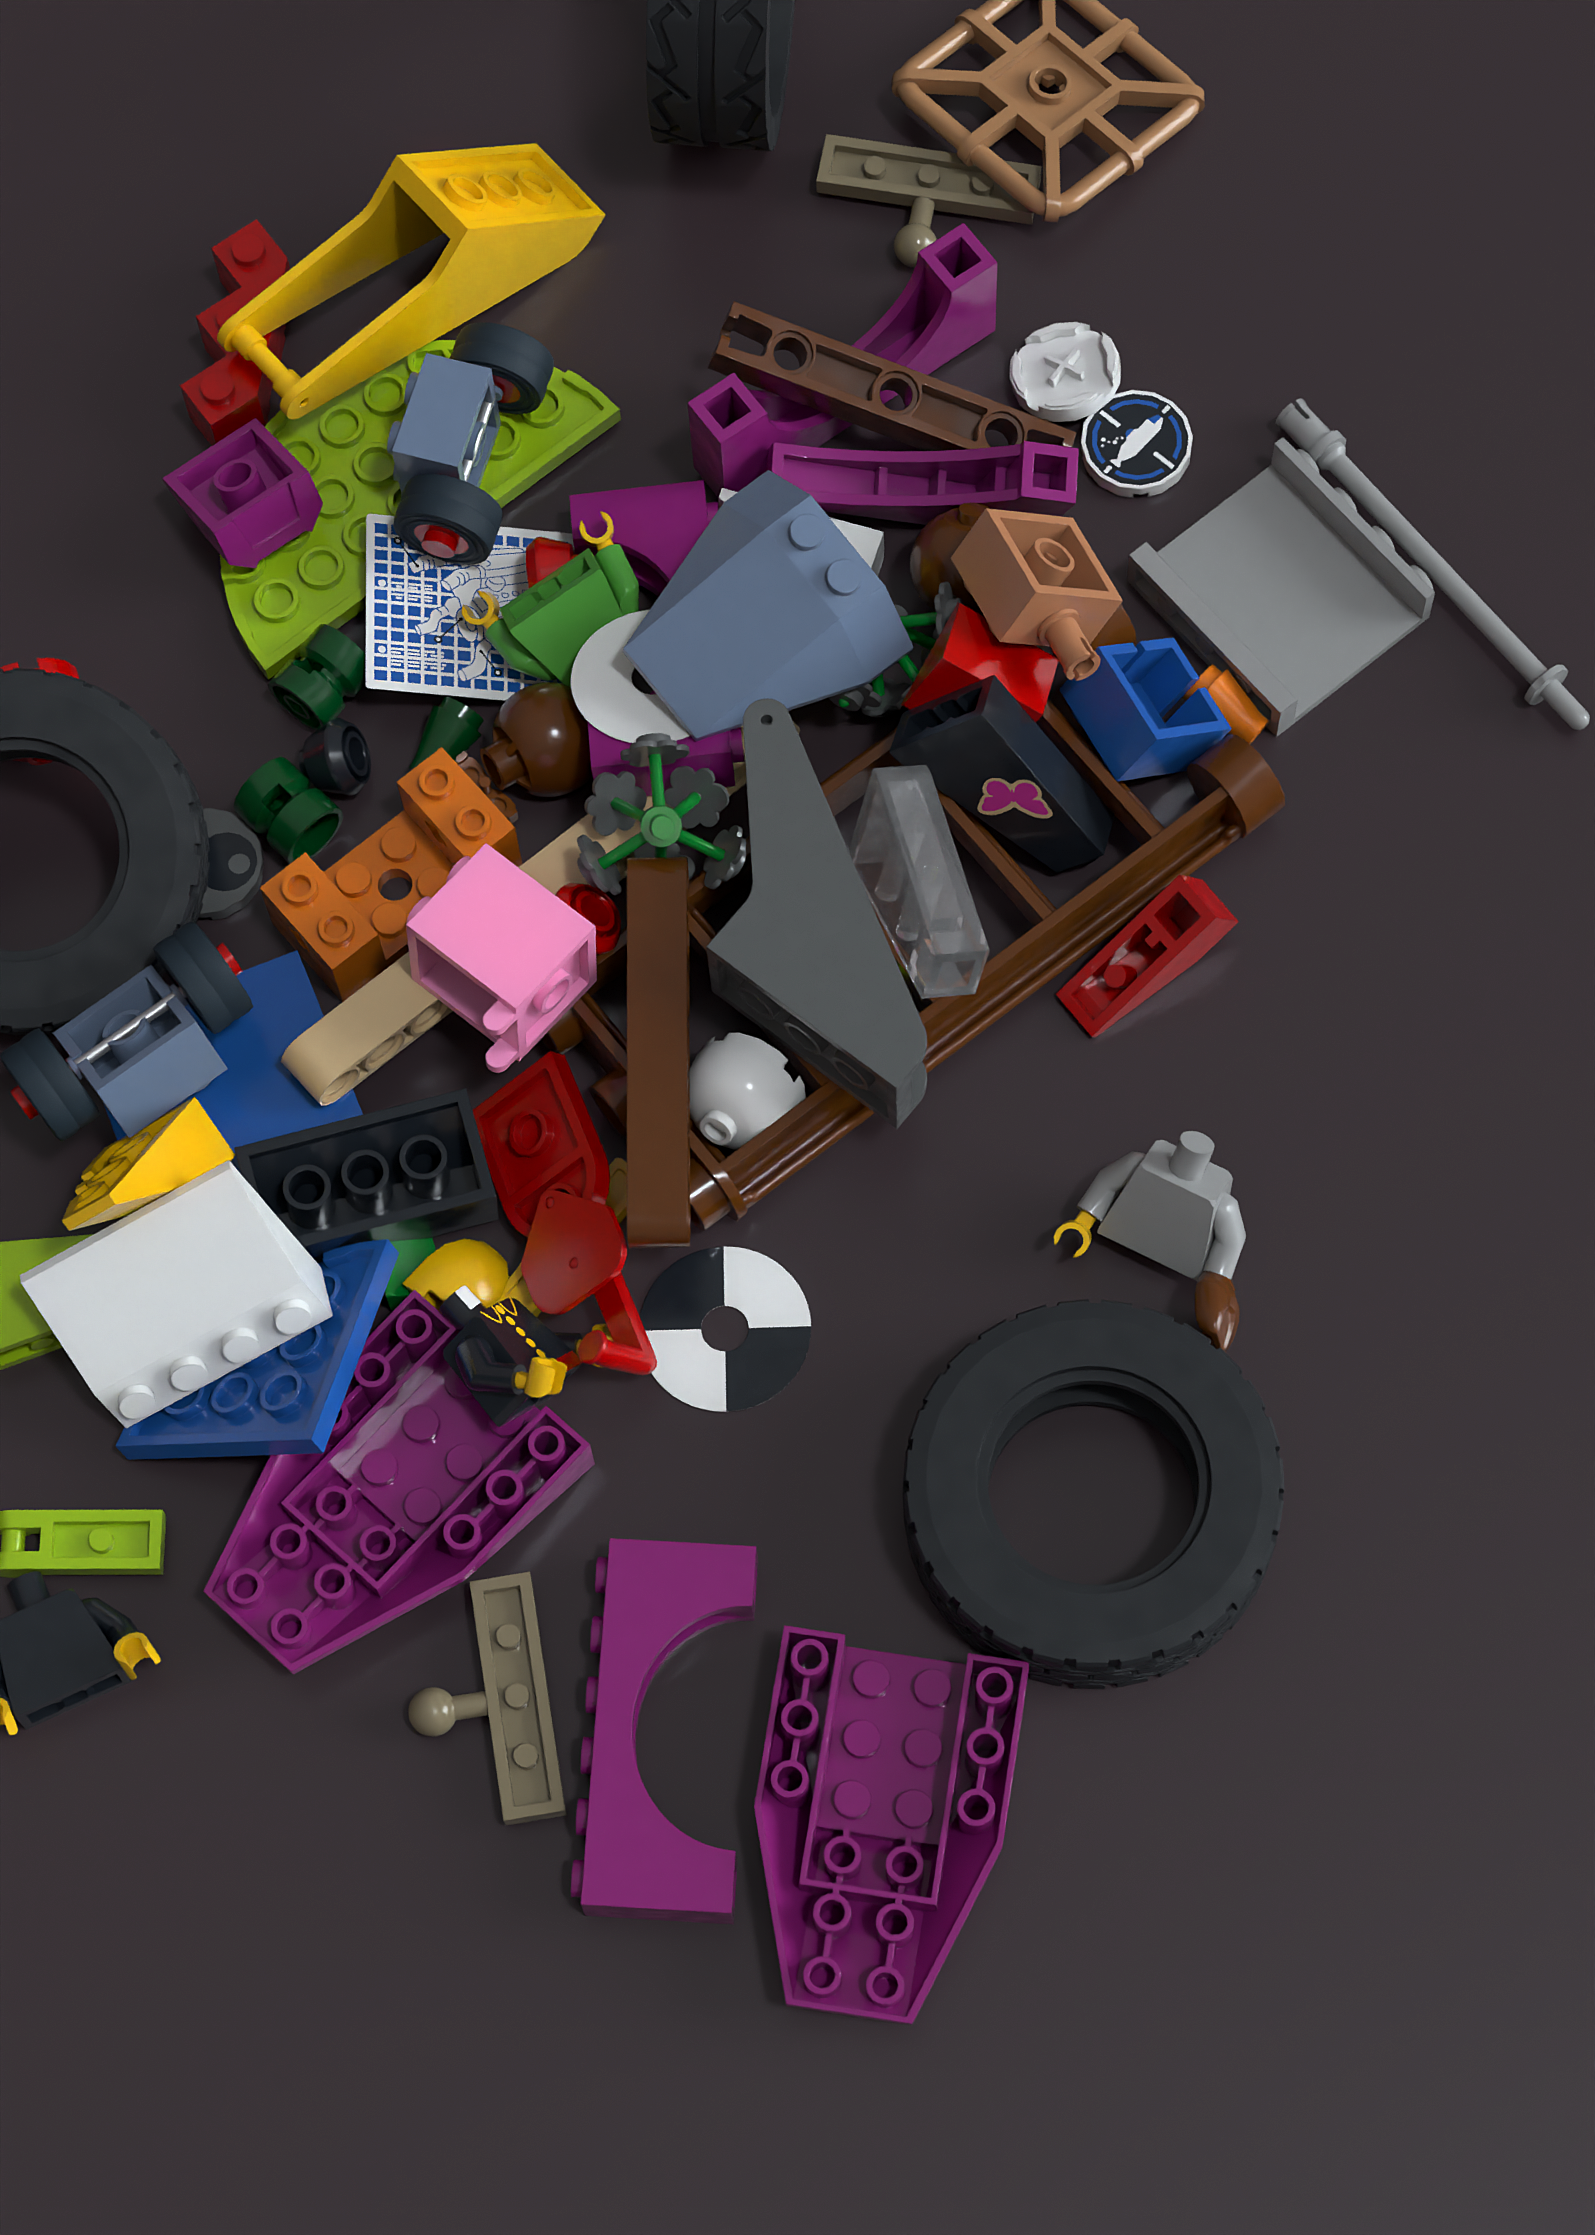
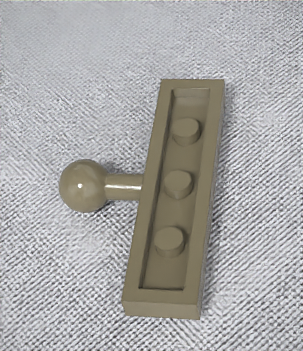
M826 134L816 180L817 193L912 207L909 224L898 231L893 244L896 257L908 267L915 268L918 252L937 240L935 234L930 229L934 210L1032 225L1034 217L1032 211L1020 204L975 164L967 166L957 157V153ZM1005 161L1039 190L1042 166Z
M525 1572L470 1581L485 1691L451 1696L447 1691L437 1687L422 1689L410 1701L408 1708L410 1723L420 1734L435 1737L449 1731L456 1720L489 1715L505 1825L566 1816L531 1573Z

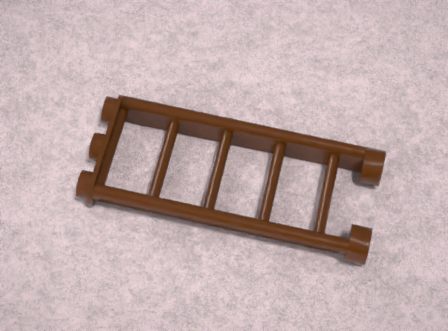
M1121 604L1090 644L1094 651L1099 646L1133 643L1135 646L1137 642L1136 632ZM1035 645L1052 656L1055 654L1050 646ZM1047 699L1044 713L1036 724L1111 812L1142 845L1058 909L970 811L905 767L890 754L897 727L821 782L820 786L835 817L895 771H898L1034 926L951 990L947 991L872 904L908 990L925 1008L919 1013V1016L927 1033V1050L923 1059L927 1074L1137 916L1179 874L1190 876L1237 839L1245 838L1282 810L1285 806V795L1278 779L1262 756L1244 739L1237 735L1228 734L1189 764L1187 767L1188 779L1200 802L1164 828L1123 781L1115 780L1112 773L1103 765L1100 755L1055 705ZM750 835L745 838L746 858L744 864L735 877L730 878L726 882L721 881L720 885L715 889H709L705 886L704 880L707 872L704 869L689 880V945L708 967L706 947L718 933L702 914L752 878ZM626 926L621 929L616 947L608 953L596 956L597 981L541 1038L542 1043L550 1051L562 1055L581 1042L607 1074L589 1087V1091L604 1117L625 1141H627V1039L591 996L627 970ZM764 1030L763 1032L809 1084L814 1093L727 1158L713 1142L702 1134L690 1117V1220L702 1231L707 1230L725 1215L735 1221L741 1219L755 1203L875 1114Z

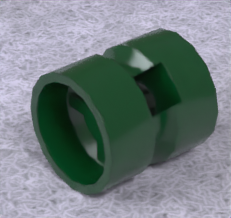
M320 624L300 646L299 653L301 659H289L268 684V688L277 702L295 719L314 731H317L327 722L340 715L345 708L344 696L355 697L365 686L366 654L346 635L326 624Z
M278 757L263 764L247 779L239 790L233 807L235 812L255 832L260 834L268 833V844L291 864L305 852L312 859L322 851L340 828L343 812L321 790L316 788L309 789V779L287 758Z

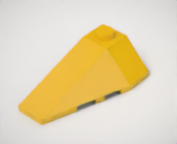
M193 1097L163 1114L131 1138L126 1135L105 1147L83 1171L81 1178L84 1182L77 1185L75 1192L78 1196L70 1201L62 1222L70 1231L128 1216L227 1160L231 1161L235 1153L196 1097Z

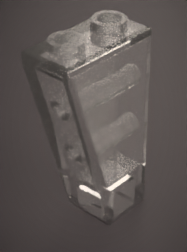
M927 765L873 768L849 848L850 856L869 900L884 929L887 931L921 999L975 994L990 949L931 772Z

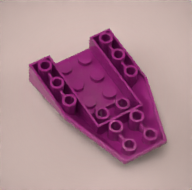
M413 1290L367 1338L324 1453L270 1455L204 1589V1593L292 1674L299 1672L465 1581L595 1465L590 1444L546 1405L541 1411L535 1407L498 1427L443 1357V1349L459 1331L416 1290Z
M784 1625L754 1810L786 2006L913 2025L1003 1848L1028 1683L1029 1663L968 1653L967 1663L961 1664L846 1646L845 1634Z

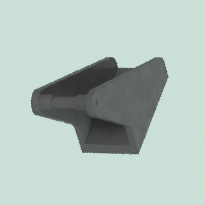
M769 698L760 699L750 704L743 715L753 878L752 890L745 903L706 947L711 991L898 1129L920 1103L926 1092L927 1072L923 1063L927 1050L926 1029L787 708L777 700Z

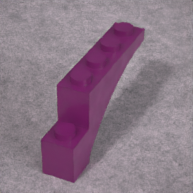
M1023 441L1021 444L967 450L867 451L809 447L773 442L768 448L767 470L810 494L826 512L926 525L937 515L959 508L961 504L979 503L990 509L1062 516L1076 504L1079 448Z

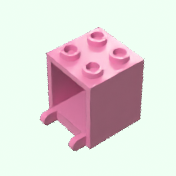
M487 843L472 858L469 856L461 858L451 869L446 884L432 898L429 896L422 898L413 907L406 921L412 980L495 1043L486 1053V1065L489 1070L495 1073L505 1071L515 1060L520 1061L597 981L596 926Z

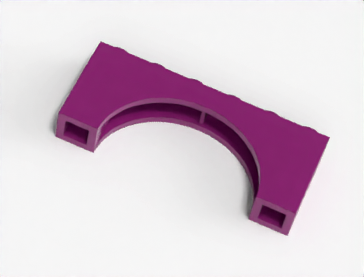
M962 223L918 252L915 269L901 295L885 315L865 335L856 341L852 347L925 375L932 373L995 331L997 261L969 228ZM735 373L730 374L687 403L694 469L717 497H719L722 488L739 492L767 471L768 448L773 442L819 447L852 425L850 422L766 390L747 389ZM891 390L880 391L879 395L881 402L884 404L898 394Z
M704 480L569 495L575 554H580L588 548L594 556L597 554V548L591 547L582 539L579 529L580 521H583L589 536L599 538L606 533L608 527L603 521L600 511L607 513L612 519L614 526L613 544L621 545L638 580V584L654 593L657 597L665 589L719 510L718 502H706ZM653 690L650 695H656L655 691ZM588 722L593 781L603 772H609L617 776L620 772L627 771L634 775L635 785L642 788L646 796H652L649 766L636 767L630 765L629 761L621 759L620 752L630 749L632 743L610 737ZM741 727L696 742L691 736L677 740V744L689 746L690 754L676 759L674 763L662 765L664 793L672 787L670 776L679 766H689L695 772L700 768H708L715 775L714 783H719L724 787L736 786L733 763L745 762Z
M610 1538L608 1557L598 1556L595 1592L605 1594L604 1616H593L590 1649L591 1653H601L599 1677L588 1676L586 1688V1713L596 1714L594 1737H583L581 1750V1774L591 1775L589 1798H578L576 1812V1835L586 1836L584 1860H573L571 1875V1897L581 1898V1907L585 1916L734 1925L738 1870L736 1851L709 1846L691 1838L669 1822L658 1810L644 1787L639 1774L636 1757V1731L646 1692L656 1673L675 1650L692 1637L712 1627L736 1621H754L758 1575L756 1546Z

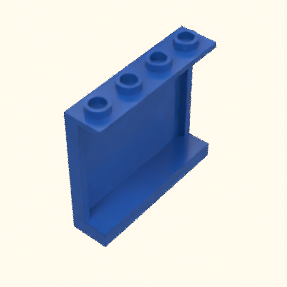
M298 950L246 969L236 976L249 995L253 1008L239 1019L234 1020L219 1033L213 1034L209 1031L189 1004L185 1006L228 1069L214 1078L204 1089L193 1093L172 1109L196 1097L234 1153L235 1147L363 1115L353 1089L334 1103L321 1106L281 1062L288 1046L300 1034L324 1017ZM104 1105L115 1136L119 1140L126 1136V1133ZM235 1153L234 1158L230 1162L240 1172Z

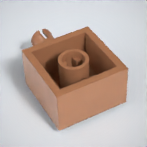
M986 508L954 552L951 560L964 580L965 588L973 596L986 618L990 631L997 637L999 642L1050 646L1069 680L1075 678L1076 681L1089 677L1098 669L1101 660L1090 644L1123 600L1075 520L1070 517Z

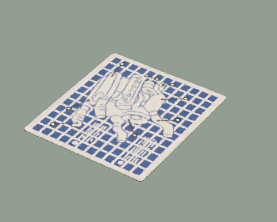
M368 514L366 516L365 685L367 688L506 701L515 692L524 687L546 682L512 669L485 637L487 629L483 625L470 624L464 619L462 605H467L477 618L485 617L488 612V604L485 599L480 597L477 591H486L497 598L500 608L529 589L526 571V547L536 537H545L570 543L574 548L571 533L500 527L492 552L485 561L473 565H461L433 558L410 547L396 534L393 525L394 516ZM499 611L498 617L501 619L503 618V616ZM558 678L555 680L547 681L563 684Z

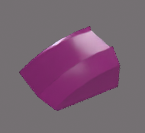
M256 418L162 478V481L187 515L229 565L256 568L260 560L304 531H313L323 506L322 499L308 470Z

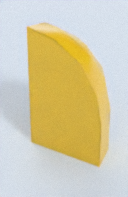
M464 1238L441 1246L429 1255L402 1284L410 1293L416 1290L439 1312V1308L444 1301L464 1285L488 1308L496 1304L504 1292L509 1278L508 1264L499 1252L484 1241Z

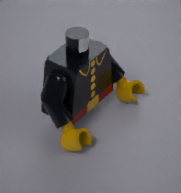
M464 1285L449 1296L439 1308L440 1312L459 1331L443 1349V1357L498 1427L541 1405L552 1395L560 1393L564 1382L583 1364L578 1356V1348L582 1341L580 1333L552 1332L515 1298L509 1297L486 1308L469 1288ZM597 1324L592 1327V1331L600 1330L605 1333L608 1340L613 1341L606 1324Z

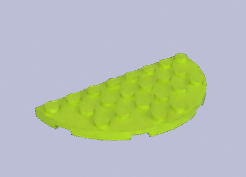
M456 340L432 341L303 417L292 420L280 410L266 424L265 428L308 470L323 502L313 531H304L260 560L256 568L229 565L220 555L221 576L228 606L239 636L250 656L268 680L276 675L289 659L296 660L300 657V646L320 624H326L338 629L366 608V516L368 514L395 516L402 496L399 482L393 479L395 465L393 455L387 452L391 427L395 421L402 422L407 405L404 403V396L410 374L412 372H420L426 353L450 358ZM554 367L544 399L535 411L526 414L499 412L501 425L479 488L492 496L501 508L618 423L621 420L620 409L599 389L569 369L565 373Z

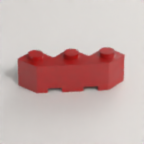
M257 219L211 248L220 282L230 295L195 317L205 350L215 363L180 385L190 419L211 446L254 418L265 427L271 406L269 401L273 383L252 360L247 361L238 351L227 352L217 341L220 328L231 316L290 270L287 256ZM286 323L263 336L267 341V348L280 361L286 340L284 334Z

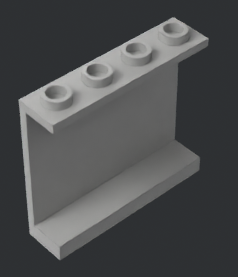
M1284 437L1274 443L1272 463L1268 468L1160 551L1156 552L1145 542L1129 555L1127 581L1208 666L1214 664L1222 672L1226 669L1230 671L1260 713L1269 720L1266 727L1276 737L1427 620L1430 616L1435 595L1432 583L1425 572L1416 565L1409 566L1395 552L1393 542L1381 528L1377 526L1371 527L1357 513L1356 506L1351 497L1339 487L1333 488L1319 474V469L1312 457L1302 449L1295 450Z

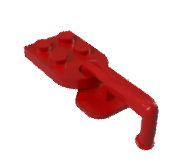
M550 1051L472 1110L490 1175L510 1223L517 1231L528 1237L521 1262V1272L536 1307L548 1314L561 1315L567 1313L594 1293L613 1341L608 1340L605 1333L600 1330L589 1332L584 1336L578 1348L580 1361L585 1364H597L604 1368L635 1375H648L657 1367V1359L621 1273L627 1257V1243L614 1210L605 1204L610 1185L608 1160L565 1055Z

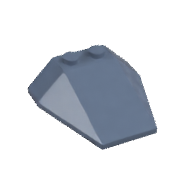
M767 470L722 504L623 648V653L696 742L743 726L745 710L750 704L760 699L769 698L777 700L790 711L868 685L909 654L914 647L885 585L820 505L807 492Z

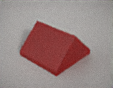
M958 602L901 705L912 709L995 675L1036 723L1044 713L1059 660L1035 645L999 642L997 637L990 631L984 616Z

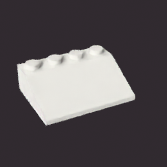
M229 1160L20 1275L21 1284L93 1394L126 1429L333 1316L321 1267Z

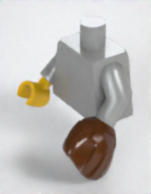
M1186 1131L1181 1134L1177 1146L1165 1140H1156L1147 1154L1132 1151L1102 1168L1076 1206L1080 1212L1075 1220L1064 1222L1056 1230L1054 1245L1058 1243L1064 1230L1074 1228L1082 1234L1083 1244L1073 1258L1081 1256L1089 1248L1091 1243L1090 1228L1096 1221L1101 1223L1097 1231L1098 1234L1196 1280L1195 1316L1201 1334L1211 1339L1210 1345L1216 1350L1222 1348L1227 1352L1235 1337L1240 1314V1307L1234 1293L1236 1289L1231 1278L1246 1239V1232L1238 1201L1230 1195L1233 1177L1228 1170L1209 1162L1215 1147L1213 1141L1203 1133Z

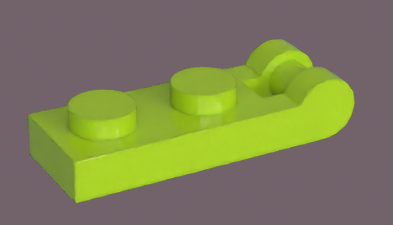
M163 1509L0 1511V1535H2L0 1577L17 1578L33 1571H39L42 1575H163L166 1514ZM40 1534L39 1551H25L26 1536Z

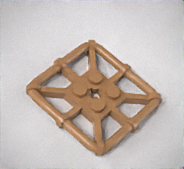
M988 0L977 9H967L958 15L953 27L909 58L899 70L894 72L892 75V92L913 113L958 150L957 157L967 166L975 164L1025 208L1037 215H1041L1043 222H1058L1059 217L1078 210L1123 174L1132 175L1143 166L1146 156L1187 126L1197 113L1201 112L1205 107L1203 89L1138 34L1139 28L1128 18L1120 20L1098 0H1064L1103 33L1085 48L1080 47L1056 27L1055 0H1039V28L1017 45L992 24L1024 0ZM966 43L979 44L996 59L981 72L933 69ZM1125 51L1161 82L1120 80L1104 67L1101 62L1114 52L1121 53ZM1038 84H1042L1047 88L1055 84L1059 86L1058 93H1044L1039 90ZM925 93L978 96L994 109L997 114L971 133ZM1116 105L1173 108L1131 141L1102 117ZM1014 128L1020 131L1042 150L1043 192L1034 187L989 147ZM1083 132L1105 150L1110 157L1060 194L1059 149Z

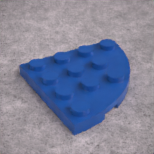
M388 1239L351 1244L323 1253V1262L318 1264L322 1269L333 1314L332 1317L126 1429L124 1427L115 1447L128 1460L324 1453L399 1252Z

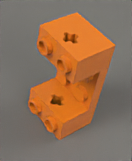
M442 747L397 781L404 810L323 872L305 852L260 887L272 924L293 948L298 950L300 956L341 1002H344L409 952L406 929L409 913L422 898L426 896L432 898L446 884L451 869L461 858L465 856L472 858L487 843L517 867L523 864L515 827ZM392 878H404L412 884L410 893L405 898L396 901L384 898L380 894L381 888Z

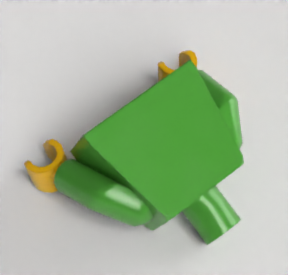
M600 511L603 521L608 527L606 533L599 538L589 536L583 521H580L581 537L586 544L597 548L598 552L595 556L589 548L501 608L493 594L486 591H477L480 597L485 599L488 604V612L481 619L477 618L467 605H462L464 619L470 624L483 625L487 629L485 637L512 669L546 682L558 678L564 685L571 687L572 667L584 643L607 623L624 615L639 612L638 580L621 545L613 544L614 526L612 519L607 513ZM499 611L503 616V618L501 619L498 617Z

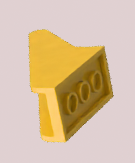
M537 143L396 155L367 206L339 231L231 316L220 328L217 341L227 352L238 351L247 361L252 360L273 383V390L282 398L280 402L281 411L289 419H298L568 263L586 247L606 214ZM443 233L450 238L434 268L424 280L303 378L293 369H287L267 348V341L264 339V335Z

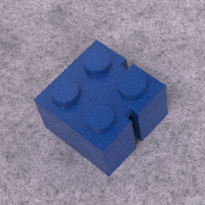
M1174 637L1140 641L1136 646L1133 643L1099 646L1095 649V652L1101 659L1098 669L1085 679L1076 681L1075 678L1072 680L1068 679L1059 689L1072 709L1073 717L1083 727L1100 754L1103 765L1112 773L1116 781L1187 771V767L1192 761L1218 743L1232 729L1206 687L1198 688L1170 719L1164 723L1163 716L1200 679Z

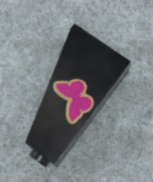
M995 675L902 713L890 754L905 767L1057 873L1080 864H1090L1104 855L1115 815Z

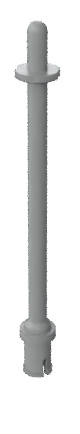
M1297 399L1294 405L1290 403L1278 415L1276 425L1283 429L1302 450L1312 457L1319 470H1329L1529 682L1531 686L1527 690L1524 699L1530 705H1536L1545 699L1571 728L1575 730L1584 729L1589 724L1590 715L1561 684L1565 680L1568 670L1559 664L1547 669L1345 455L1346 439L1338 430L1330 431L1307 407L1303 399Z

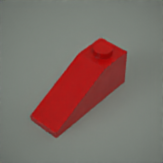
M1179 874L1070 979L1056 995L1090 1036L1097 1037L1195 964L1239 921L1202 879Z

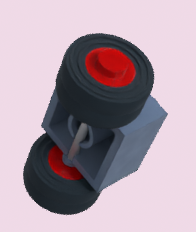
M489 322L472 323L465 326L458 334L450 358L426 353L420 372H412L410 374L404 396V403L407 405V409L402 422L395 421L391 427L387 452L393 455L395 463L393 479L399 482L402 494L401 502L394 516V530L406 544L415 550L445 562L461 565L482 563L491 554L502 522V509L492 496L479 487L501 425L499 412L526 414L535 411L544 399L554 368V360L549 350L532 336L502 324Z
M193 921L177 929L173 935L166 937L153 948L156 958L174 984L168 987L154 967L150 965L56 1030L53 1034L68 1053L69 1057L64 1060L46 1034L39 1028L31 1031L19 1042L11 1045L0 1054L1 1062L18 1084L10 1090V1093L30 1120L40 1115L54 1136L60 1141H64L77 1133L80 1128L87 1126L97 1119L100 1115L99 1108L77 1079V1077L80 1080L85 1078L126 1135L131 1138L187 1097L204 1089L214 1078L228 1069L185 1006L189 1004L205 1027L213 1034H216L228 1027L234 1020L248 1013L253 1008V1004L236 977L243 970L223 943L215 947L202 929Z

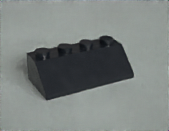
M466 1088L234 1148L241 1175L317 1263L323 1262V1253L351 1244L383 1239L400 1241L430 1238L499 1220L497 1197Z

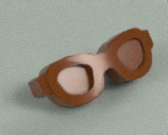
M464 751L456 756V763L511 823L518 820V811L515 803L501 791L491 788V780L487 777L482 766L474 758L468 757V754Z

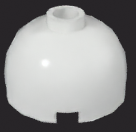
M739 1032L728 1033L725 1039L721 1041H714L715 1037L707 1040L690 1068L691 1119L708 1140L733 1150L741 1148L806 1099L805 1085L801 1077L798 1076L795 1082H793L791 1076L784 1069L788 1059L779 1050L763 1040Z

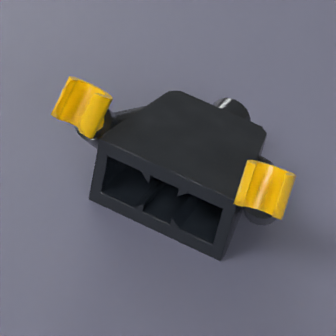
M33 1571L23 1574L7 1585L17 1612L0 1619V1725L6 1726L10 1736L17 1733L18 1728L11 1713L12 1709L15 1718L25 1730H28L132 1682L137 1678L133 1671L137 1662L144 1658H152L157 1665L161 1661L160 1656L148 1638L139 1632L129 1617L101 1599L94 1597L81 1600L73 1588L51 1596L41 1572Z

